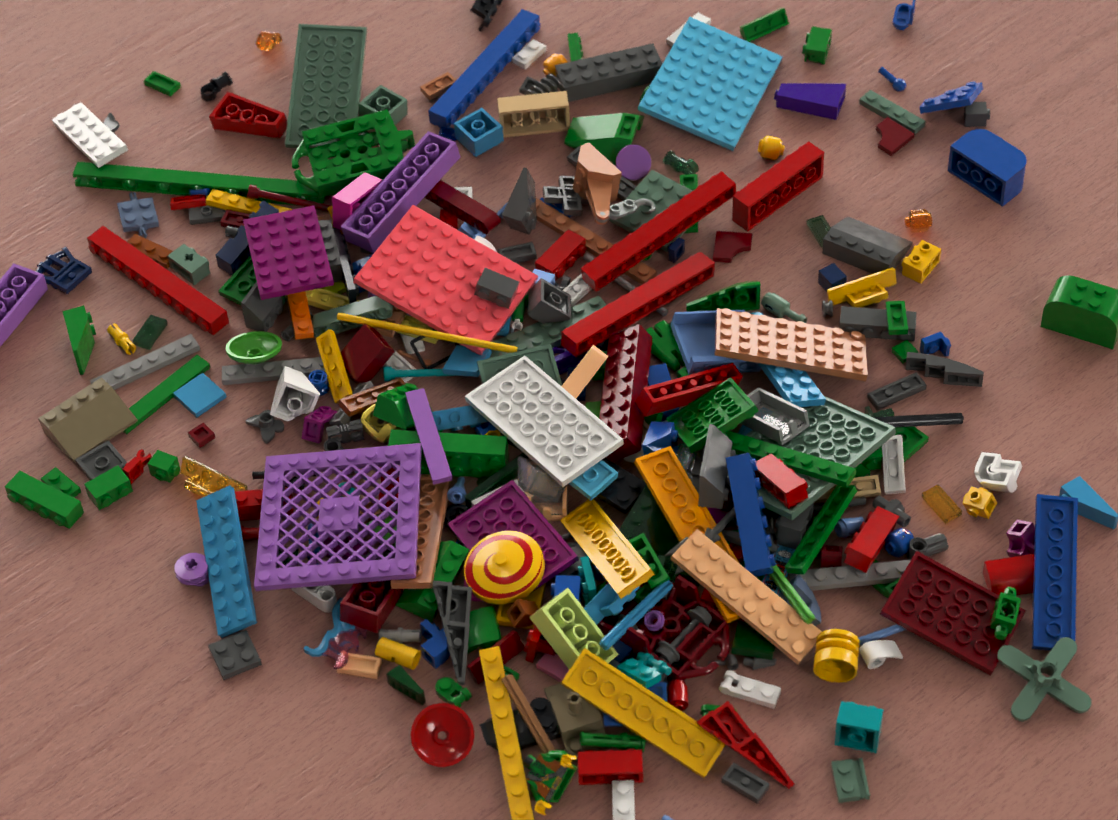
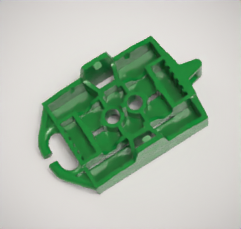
M387 109L302 131L303 139L293 154L291 160L292 168H299V159L301 157H309L313 176L304 177L300 170H295L294 175L301 184L319 193L320 197L337 194L363 173H368L383 181L404 158L403 152L415 146L413 131H398ZM375 129V132L361 135L364 131ZM336 139V142L309 148L310 145Z

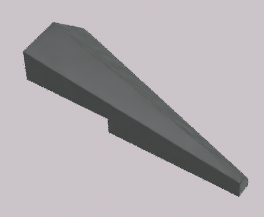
M433 581L432 585L456 679L459 684L464 685L472 587L453 586L452 582Z

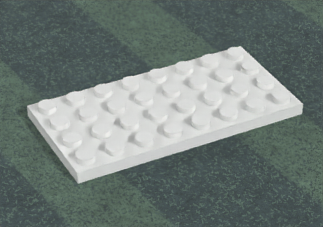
M525 355L465 396L468 404L562 487L624 445L623 439Z

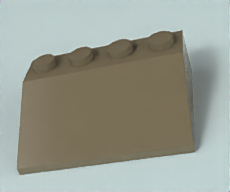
M102 377L38 418L45 435L74 463L76 462L75 459L109 441L138 421L114 389Z

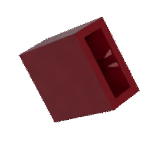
M364 323L340 353L346 371L351 374L350 378L356 383H364L373 379L394 354L395 350L376 328Z

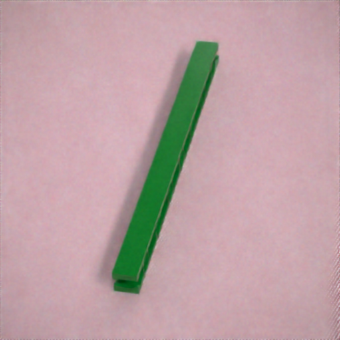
M77 162L73 172V177L77 178L75 179V185L79 187L182 196L190 195V190L209 188L210 192L212 189L247 197L249 185L251 184L256 185L262 191L323 204L326 196L320 197L319 193L301 184L298 180L105 164L98 168L94 163ZM261 197L254 199L267 203L294 205Z

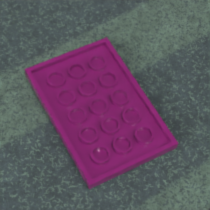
M315 206L243 220L261 300L334 285Z
M513 480L447 523L450 530L463 546L470 549L469 552L483 538L501 531H517L533 538L540 546L545 560L543 577L533 591L579 560L577 554Z

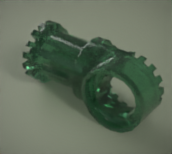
M670 150L663 158V163L673 167L675 172L681 171L688 175L696 174L699 171V167L694 160L680 158L674 151Z

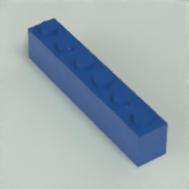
M750 453L727 457L726 464L745 568L755 577L773 573L772 566H776L774 555L770 554L769 551L772 542L770 534L766 535L765 530L768 527L766 515L763 516L762 513L765 504L763 497H759L758 490L761 489L759 477L756 478L755 471L758 470L756 459H752Z

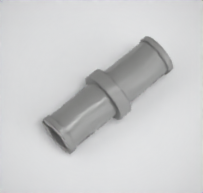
M398 627V629L379 630V640L381 637H385L403 644V642H421L422 639L421 629H403V627Z

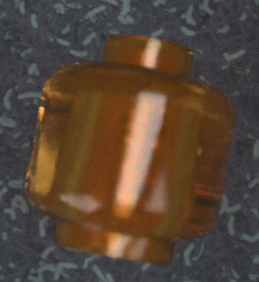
M924 208L910 210L908 217H905V227H909L912 233L927 232L929 227H932V215Z

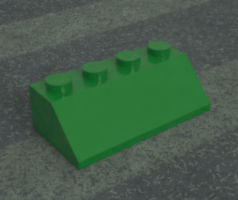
M441 541L433 581L452 582V585H454L464 567L470 549L453 541ZM433 585L432 588L404 589L396 603V606L423 619H427L431 623L439 612Z

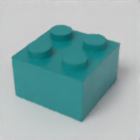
M841 701L836 722L834 745L877 753L884 709Z

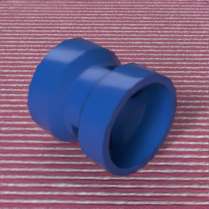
M323 370L312 371L308 379L320 393V396H323L329 391L327 374Z

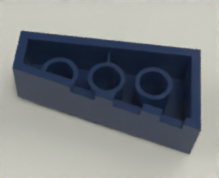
M262 201L259 204L261 208L256 213L252 212L249 218L279 213V210ZM241 225L237 230L235 238H230L216 254L218 267L231 276L251 256L244 226Z

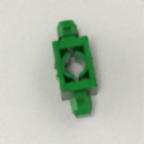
M1007 587L1004 593L1001 592L995 603L990 628L995 629L994 635L996 639L1004 640L1007 634L1012 632L1016 624L1021 598L1016 597V589L1013 587ZM1004 609L1007 610V611H1006V613L1008 614L1007 617H1005V613L1003 612Z

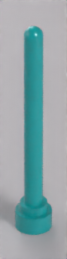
M391 366L383 367L384 382L392 381V379L397 377L459 376L444 374L443 369L395 370Z

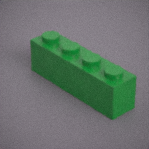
M20 470L5 486L8 494L7 497L10 501L23 505L29 511L37 512L45 519H51L58 526L70 529L84 513L81 501Z

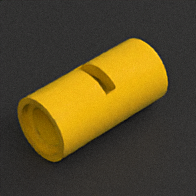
M381 637L376 645L375 656L414 670L419 664L421 651Z

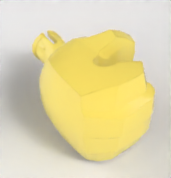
M373 404L363 412L361 423L365 431L373 439L385 443L390 438L391 429L400 430V427L386 421L383 424H379V418L373 416L376 405Z

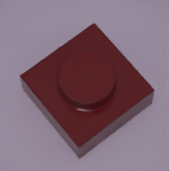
M201 423L188 432L189 438L199 448L215 439L214 432L205 423Z

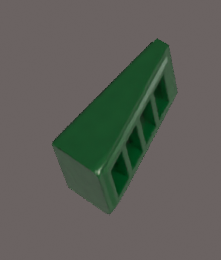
M396 666L386 674L390 686L421 705L426 703L422 688L401 666Z

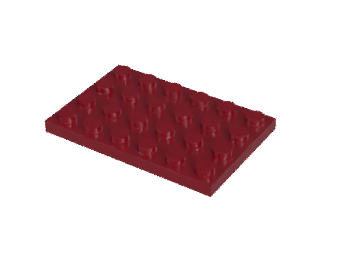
M916 551L879 615L991 676L999 662L997 658L999 649L1009 644L1026 610L1019 607L1016 624L1012 632L1007 634L1004 640L996 639L994 635L995 629L990 628L995 603L999 595ZM1004 609L1003 611L1005 613V617L1008 616V614L1006 613V609Z

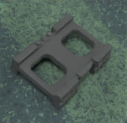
M361 419L350 421V424H343L339 427L337 425L326 427L328 439L333 437L343 444L349 443L352 440L353 443L365 440Z

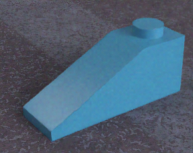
M1080 476L1061 486L1059 496L1078 498V515L1111 529L1117 527L1118 514Z

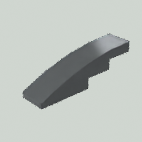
M907 352L906 370L925 371L924 377L944 378L943 384L982 387L984 372L944 357Z

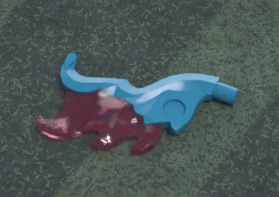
M342 598L337 601L332 610L334 628L326 632L317 648L304 647V652L310 656L320 657L323 655L335 659L337 663L333 666L334 669L343 668L348 663V652L351 648H355V651L358 652L359 635H362L364 639L367 637L366 629L340 621V603L343 600Z

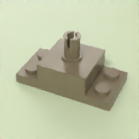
M561 683L544 688L546 698L550 702L565 750L568 754L577 757L572 762L578 760V752L585 750L605 751L610 749V747L580 746L579 743L581 732L605 734L598 708L581 698L577 692H572L561 685Z

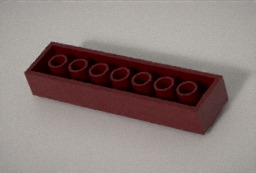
M640 324L612 335L608 341V358L605 365L599 419L624 441V445L605 457L611 462L641 451L644 415L635 401L642 389L648 386L653 337Z

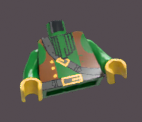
M551 750L547 754L540 753L537 758L529 754L524 759L523 765L530 769L526 781L530 784V790L536 801L535 811L545 816V809H551L552 807L548 802H559L578 768L571 764L573 759L576 760V756H572L564 750Z

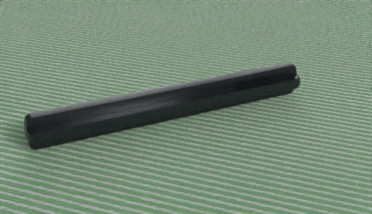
M962 413L874 417L895 428L962 424L964 420Z

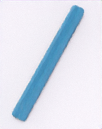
M668 580L658 585L600 640L599 645L604 650H609L627 632L629 627H633L672 589V582Z

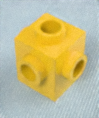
M972 486L968 493L964 495L962 502L969 515L973 517L980 516L986 519L990 518L997 505V501L991 492L982 487L978 489Z

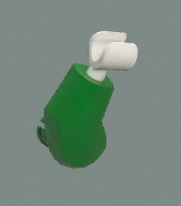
M528 294L511 315V319L514 321L511 333H513L514 329L521 331L523 328L521 322H523L524 311L528 305Z

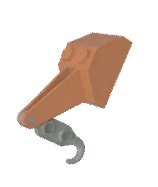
M586 143L580 147L573 189L583 199L589 201L595 222L604 225L608 222L609 218L617 220L634 213L642 205L651 207L649 213L654 212L656 209L655 204L651 200L644 198L634 201L626 199L610 206L611 202L617 200L622 172L594 146Z

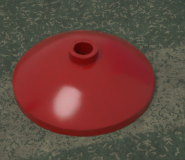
M436 703L423 709L415 718L411 728V743L419 758L427 764L436 767L453 766L461 762L469 754L474 743V727L466 712L458 706L449 703ZM439 732H444L446 734V738L444 740L438 738Z

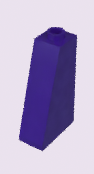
M781 83L779 90L775 91L774 100H776L777 108L837 120L846 97V84Z

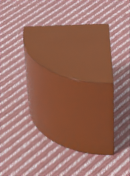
M517 598L506 611V614L514 628H525L533 625L529 617L537 612L539 608L535 601Z

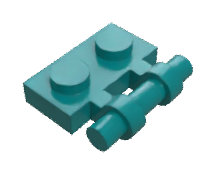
M643 652L637 654L639 661L631 658L617 666L619 671L645 688L660 682L661 674L669 675L672 672V668L667 666L666 662L653 658V655Z

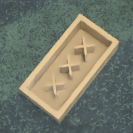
M567 91L497 98L499 123L503 126V137L569 130L570 118Z

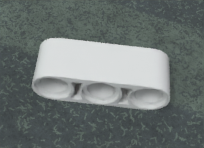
M329 585L291 588L295 593L325 613L332 612L337 603L335 590Z

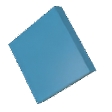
M457 345L444 365L443 373L478 377L477 361L488 359L492 351L491 349H486L482 355H479L462 345Z
M201 373L173 392L174 398L196 418L227 397L226 393L204 373Z

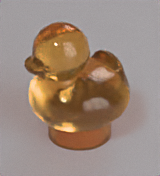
M261 31L257 35L256 45L260 50H272L277 43L282 41V37L278 32Z

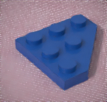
M976 81L968 82L965 86L955 90H948L942 95L926 99L919 107L920 113L971 105L984 89L982 82L976 83Z

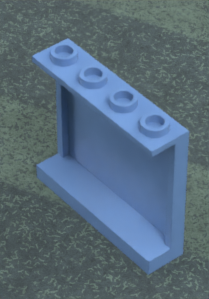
M731 310L737 312H745V310ZM716 311L674 313L670 326L689 375L734 363L740 373L760 371L761 367L758 363L715 356Z

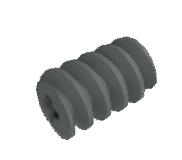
M547 74L546 78L543 77L540 82L535 83V86H531L530 90L527 89L525 95L558 92L557 88L562 91L564 87L556 76Z

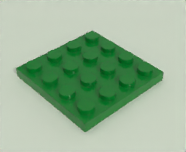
M730 377L667 417L666 420L667 422H674L679 438L693 453L701 450L706 444L709 424L715 425L722 433L736 428L745 419L752 418L759 410Z

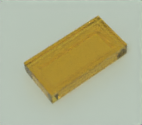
M939 485L922 493V498L945 524L962 515V510Z

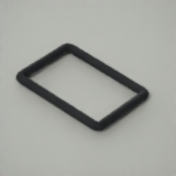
M419 336L410 342L423 369H433L447 361L451 356L449 355L427 367L414 344L425 337Z

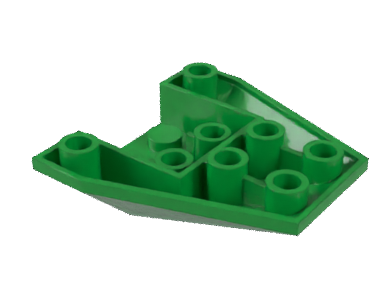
M614 113L573 117L564 144L577 149L581 145L590 143L613 165H616V157L620 150L625 146L632 145L636 130H641L644 115Z

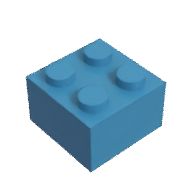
M483 108L454 123L455 138L475 157L504 141L503 126Z

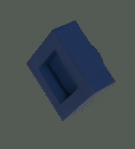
M678 237L674 242L670 243L667 250L669 261L675 263L684 254V239Z

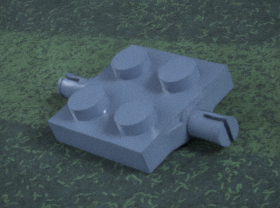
M131 192L129 194L131 201L117 203L123 232L138 231L139 236L146 238L147 229L159 227L153 198L137 199V194L133 192L132 195Z

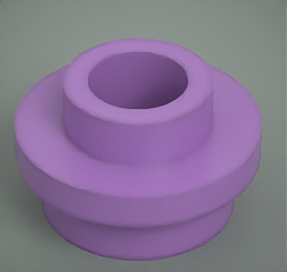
M657 610L648 612L644 617L645 626L651 631L661 629L665 622L664 615ZM657 618V622L653 624V620Z

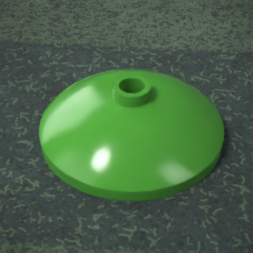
M265 331L243 333L233 337L226 344V354L234 361L244 364L263 363L275 357L282 349L280 337Z

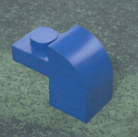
M425 619L420 623L422 636L427 639L421 645L422 657L437 669L451 655L444 628L440 630L435 623L431 624Z

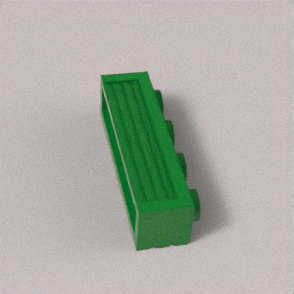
M568 33L571 62L584 59L582 58L583 51H580L582 50V44H579L581 43V37H578V33Z

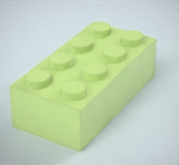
M569 588L559 593L529 617L569 670L584 648L607 663L619 655L613 646L609 650H604L599 645L604 634Z

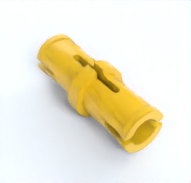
M113 323L115 329L110 325L107 328V332L114 338L115 343L121 346L126 354L131 355L130 351L134 353L136 346L129 340L128 334L123 332L117 324Z

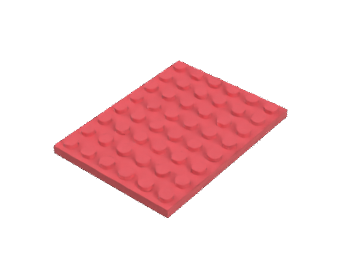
M412 205L354 277L353 283L438 332L492 342L536 283L538 275ZM485 268L519 281L517 293L509 309L474 295L476 284ZM461 344L479 355H482L486 348Z

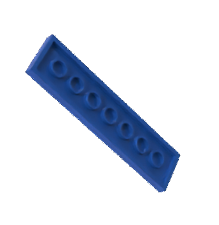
M1036 495L1032 649L1051 651L1057 641L1064 637H1069L1075 641L1078 498Z

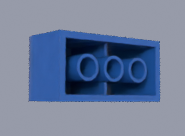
M975 129L967 132L950 146L948 172L1003 207L1022 191L1027 159L1021 150L988 130Z

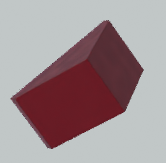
M823 545L821 568L840 567L842 565L843 546Z

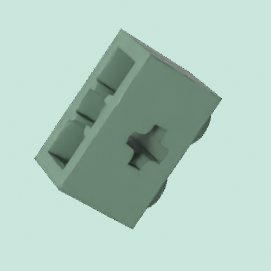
M182 244L167 255L170 268L193 285L210 274L209 261L185 244Z

